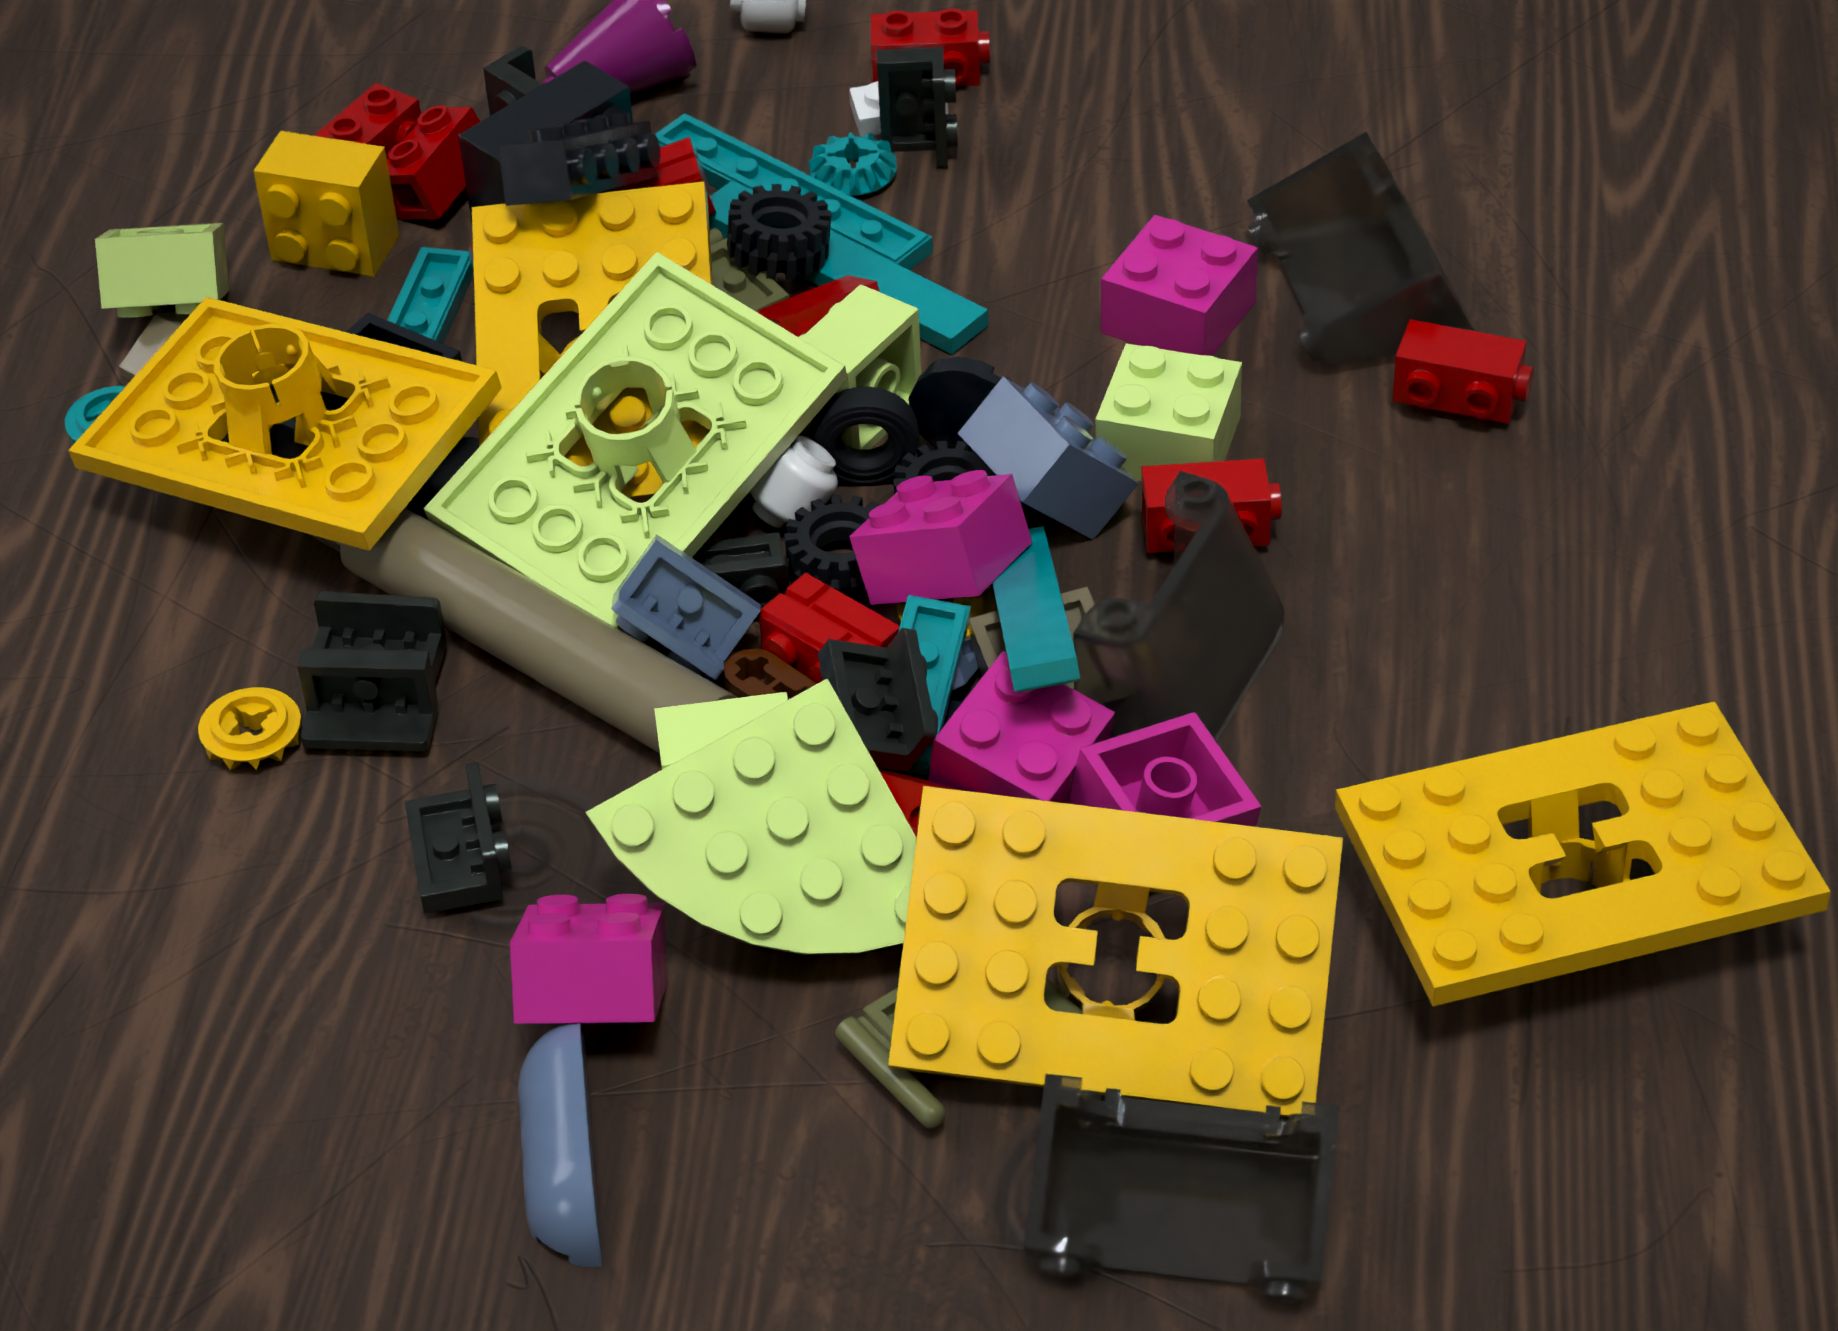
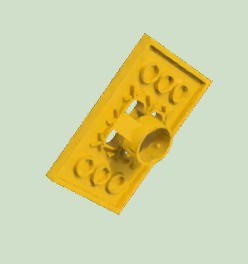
M704 181L595 193L573 200L506 206L505 203L472 207L477 366L496 370L502 387L478 417L479 447L580 337L578 336L568 343L560 355L541 335V322L545 316L551 313L577 312L579 313V330L584 332L656 252L713 285L708 198ZM623 389L592 425L596 429L609 434L639 431V428L652 415L645 389ZM686 420L681 423L695 448L710 432L708 428L694 420ZM584 435L580 437L564 456L576 465L583 467L594 463ZM651 461L637 465L639 471L620 493L638 503L646 502L653 497L664 483Z
M206 297L72 445L68 452L77 469L370 551L502 387L497 371ZM272 383L279 400L277 403L270 388ZM320 392L345 397L348 400L339 409L328 411ZM296 417L294 442L307 445L308 447L300 456L292 459L272 455L269 429L274 424L283 423ZM227 433L229 437V443L221 441Z
M1715 701L1336 789L1335 810L1432 1006L1810 915L1828 909L1830 889ZM1606 801L1611 802L1618 808L1622 816L1592 823L1594 841L1579 837V806ZM1528 819L1529 838L1514 839L1506 833L1502 825ZM1632 859H1642L1648 862L1655 874L1630 880ZM1595 863L1592 884L1598 888L1552 899L1540 895L1541 884L1550 880L1572 878L1589 882L1592 866Z
M923 786L888 1068L1308 1121L1313 1120L1343 838ZM1076 882L1097 885L1093 907L1078 914L1068 927L1062 926L1056 921L1054 917L1056 890L1061 884ZM1149 892L1177 895L1185 900L1188 912L1186 930L1183 937L1177 940L1165 939L1158 923L1145 913ZM1112 917L1116 921L1125 919L1137 924L1148 935H1152L1151 937L1140 936L1136 956V971L1156 973L1155 983L1148 992L1128 1005L1114 1006L1108 1000L1102 1003L1089 1000L1084 995L1085 992L1067 972L1069 963L1094 966L1098 931L1085 928L1096 918ZM1057 965L1058 980L1065 994H1069L1068 998L1081 1009V1014L1055 1011L1046 1005L1044 1001L1047 971L1051 967ZM1166 978L1172 980L1178 988L1177 1011L1174 1021L1169 1024L1135 1021L1134 1013L1145 1008L1160 991Z

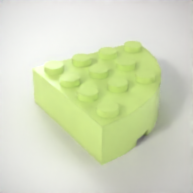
M828 678L586 812L587 817L614 856L657 898L702 927L751 946L802 955L853 954L904 943L917 838Z

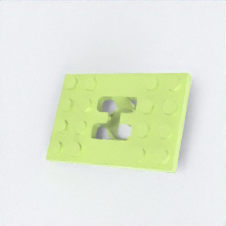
M656 252L424 507V511L430 522L627 633L616 622L618 614L611 609L613 594L655 535H659L692 558L848 379L845 365ZM623 389H645L652 415L639 428V431L609 434L596 429L592 425ZM694 420L710 430L696 448L681 424L683 421ZM582 435H584L594 463L586 467L576 465L564 457ZM651 461L664 483L653 497L646 502L638 503L620 493L639 471L637 465Z

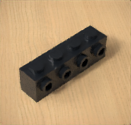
M629 112L598 115L595 118L574 120L571 123L529 130L530 140L498 146L506 206L573 200L656 178V167L660 163V145L656 135L651 131L650 121L630 123Z

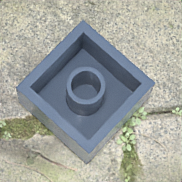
M1003 376L958 434L996 475H1013L1019 499L1023 503L1094 540L1139 484L1122 466L1127 460L1126 455L1104 437L1098 436L1095 439L1089 433L1094 423L1072 404L1065 402L1060 409L1058 408L1059 403L1037 384L1030 382L1026 388H1023Z

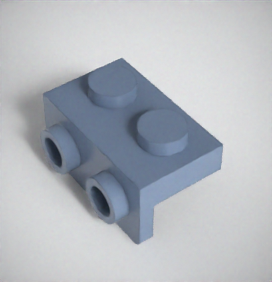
M656 534L613 594L611 609L618 614L616 622L627 633L644 642H647L652 637L671 650L668 654L670 659L698 675L704 672L717 680L724 671L726 658L760 613L761 604Z

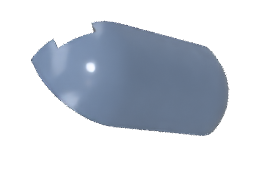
M562 1023L546 1032L532 1046L522 1064L518 1080L524 1201L527 1224L536 1242L541 1240L553 1250L568 1255L570 1264L581 1267H603L582 1023Z

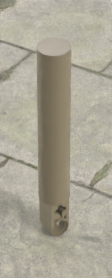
M406 507L370 551L309 534L340 552L341 561L348 571L387 594L438 599L441 605L445 628L659 754L654 708L738 698Z

